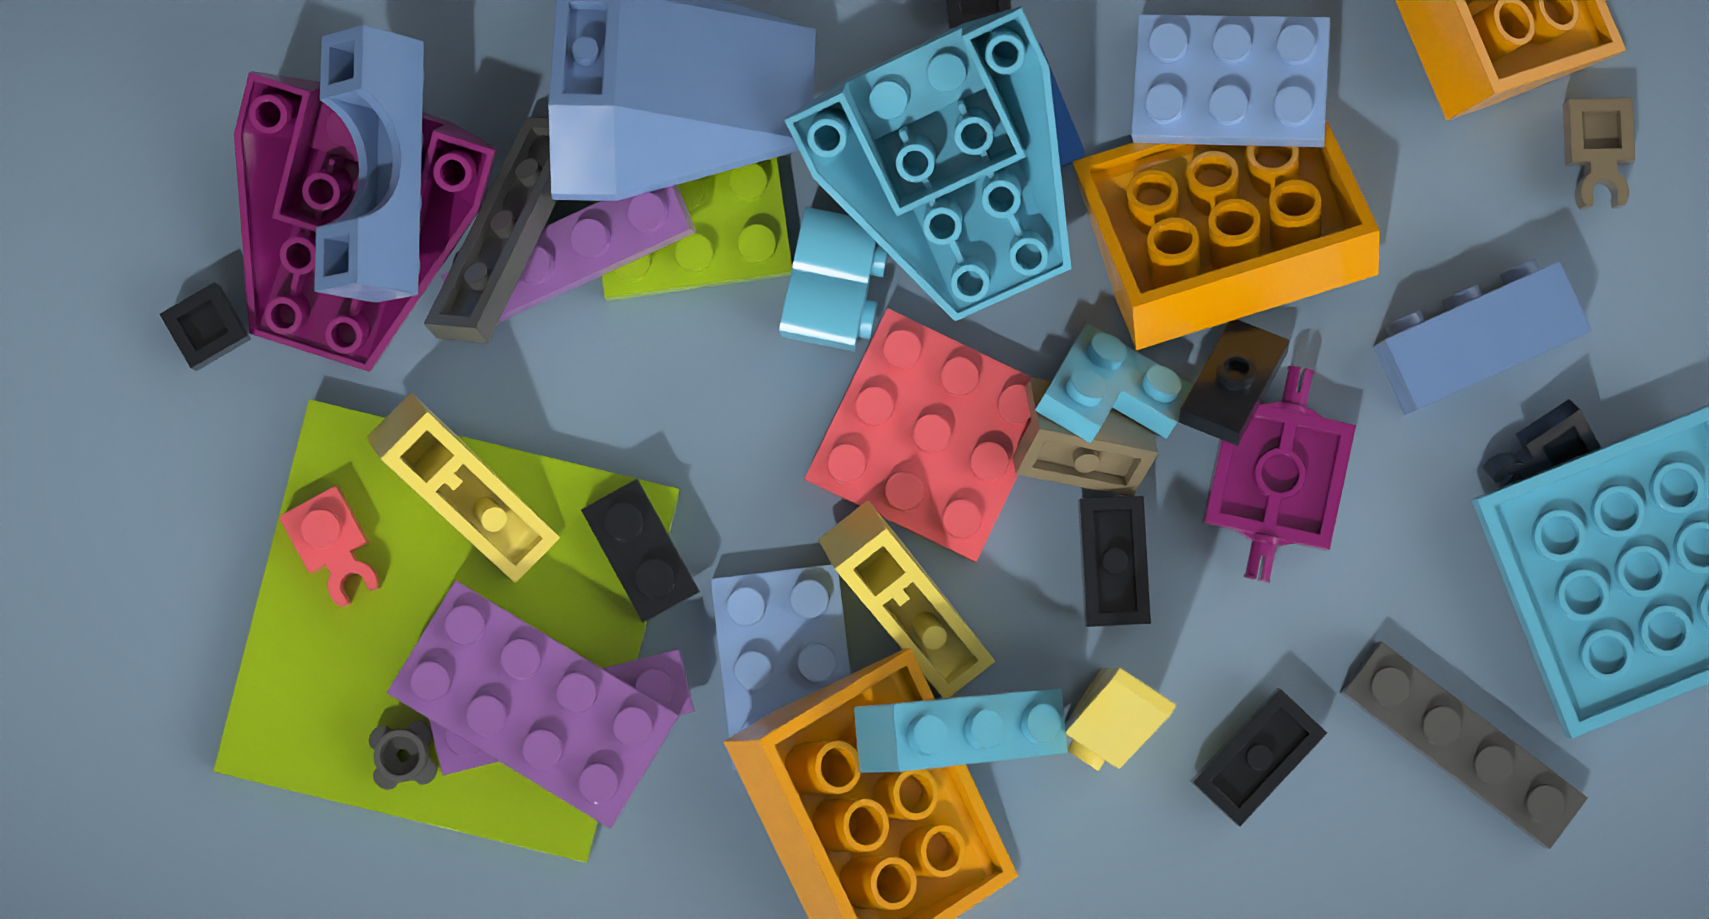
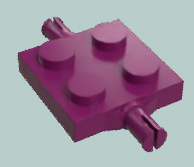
M1288 366L1287 368L1288 373L1282 401L1260 404L1238 446L1219 439L1202 518V524L1234 530L1247 540L1252 541L1243 577L1251 580L1257 579V581L1270 583L1271 581L1270 576L1277 546L1297 544L1324 551L1330 550L1356 425L1326 419L1312 409L1306 408L1315 371L1308 368L1301 371V367Z

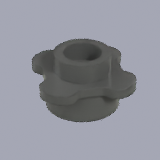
M414 721L408 728L392 730L388 726H379L371 732L369 745L374 749V763L376 766L373 779L379 787L389 790L395 788L399 782L412 780L418 784L425 785L436 777L438 767L431 760L429 742L432 740L433 734L431 727L427 723ZM400 749H406L409 752V758L406 761L398 759L397 753Z

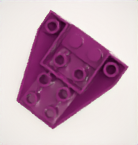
M255 71L249 72L234 131L249 334L370 372L479 213L497 148L451 121L422 113L423 146L421 149L420 192L422 206L420 211L418 295L375 303L314 292L316 227L336 220L351 204L359 179V162L356 147L342 119L320 100V82Z

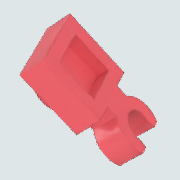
M334 486L279 516L308 572L314 574L325 567L328 568L331 573L328 579V591L332 600L337 605L347 607L352 604L344 589L346 579L352 574L361 575L370 591H376L381 588L380 577L376 570L369 564L358 561L354 551L370 542L340 487Z

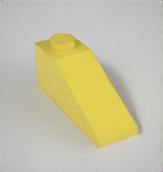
M412 392L366 437L383 462L514 583L560 538L543 519Z
M868 500L818 539L834 569L902 650L912 649L923 675L943 698H950L996 662L905 544Z
M1101 668L1065 723L1066 736L1072 739L1067 751L1098 772L1104 762L1120 769L1169 718L1177 705L1121 668Z

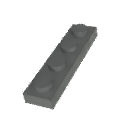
M525 118L424 322V325L437 339L479 343L489 342L557 200H552L549 118Z
M1383 642L1375 644L1340 691L1342 695L1544 848L1551 849L1588 799L1575 787Z

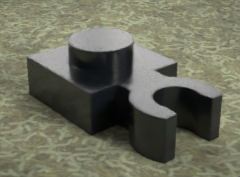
M1568 399L1515 434L1522 445L1521 449L1515 453L1502 452L1488 459L1482 468L1495 483L1513 474L1509 482L1500 486L1503 487L1599 449L1601 446L1581 409Z

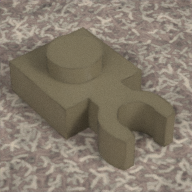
M1632 97L1567 100L1563 104L1566 166H1584V177L1578 182L1575 189L1576 205L1579 210H1585L1593 206V187L1595 184H1601L1606 186L1611 193V208L1619 209L1626 205L1628 201L1629 186L1624 176L1617 171V165H1629L1635 161Z

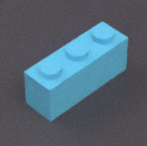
M1062 688L854 707L860 773L901 772L1068 753Z

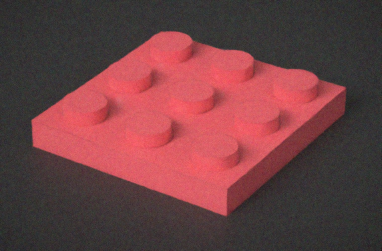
M887 308L804 480L859 507L868 500L882 518L976 563L1018 476L1015 473L1013 455L1031 422L1025 388L1032 377Z

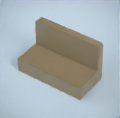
M1031 378L1025 388L1031 422L1013 455L1015 473L1017 475L1103 492L1134 496L1158 454L1154 432L1112 407L1102 427L1090 444L1035 411L1052 381Z

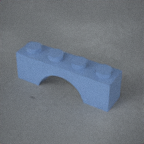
M359 25L321 36L320 100L336 112L345 123L353 138L358 155L359 179L355 196L348 209L336 220L316 227L314 292L375 303L418 295L420 211L422 206L420 195L421 149L423 146L422 103L425 79L423 70L424 41L367 25Z

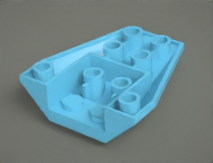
M1021 6L963 23L845 79L785 118L784 121L814 180L954 321L960 320L1071 269L1049 64Z

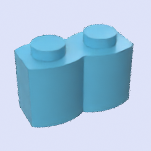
M805 207L779 331L781 337L852 352L856 351L859 337L871 339L878 302L867 300L871 277H884L888 253L850 215Z

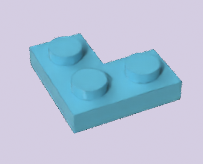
M1086 322L1035 411L1090 444L1102 427L1112 407L1167 439L1179 420L1180 409L1193 385L1179 377L1171 369L1160 366L1123 344L1117 337L1105 333Z

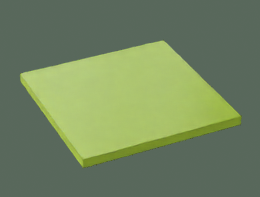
M309 399L279 516L334 486L340 487L370 542L354 551L358 561L367 563L376 570L380 577L381 588L376 591H370L361 575L352 574L346 579L344 584L345 592L352 604L347 607L337 605L332 600L328 591V579L331 574L328 568L325 567L314 574L308 572L278 517L213 772L588 863L598 821L500 761L442 776L434 738H432L429 742L431 760L438 767L436 777L425 785L418 784L412 780L399 782L395 788L386 790L379 787L373 779L376 766L374 763V749L369 745V736L379 726H388L390 729L396 730L408 728L414 721H423L430 726L429 718L389 695L387 691L455 580L601 668L639 659L648 621L645 623L641 621L581 509L637 478L457 435L560 537L514 583L380 459L366 437L385 417ZM638 479L670 535L681 490ZM400 749L397 753L398 759L406 761L409 758V752L406 749Z

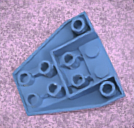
M556 0L548 103L552 200L619 201L645 192L659 190L799 151L784 120L787 116L814 100L816 29L724 0Z

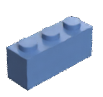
M1536 259L1530 260L1500 274L1505 285L1483 295L1477 284L1444 299L1443 303L1447 312L1425 321L1419 310L1386 325L1385 328L1389 338L1373 347L1404 414H1409L1591 332L1590 324L1560 261L1540 269Z

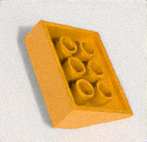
M1395 0L1446 121L1492 106L1626 51L1605 0Z
M1327 119L1324 147L1130 143L1072 162L1078 186L1117 304L1136 350L1378 275L1380 229Z
M911 648L903 649L779 708L723 741L808 919H955L1018 877L966 764L901 772L860 773L854 707L935 699Z

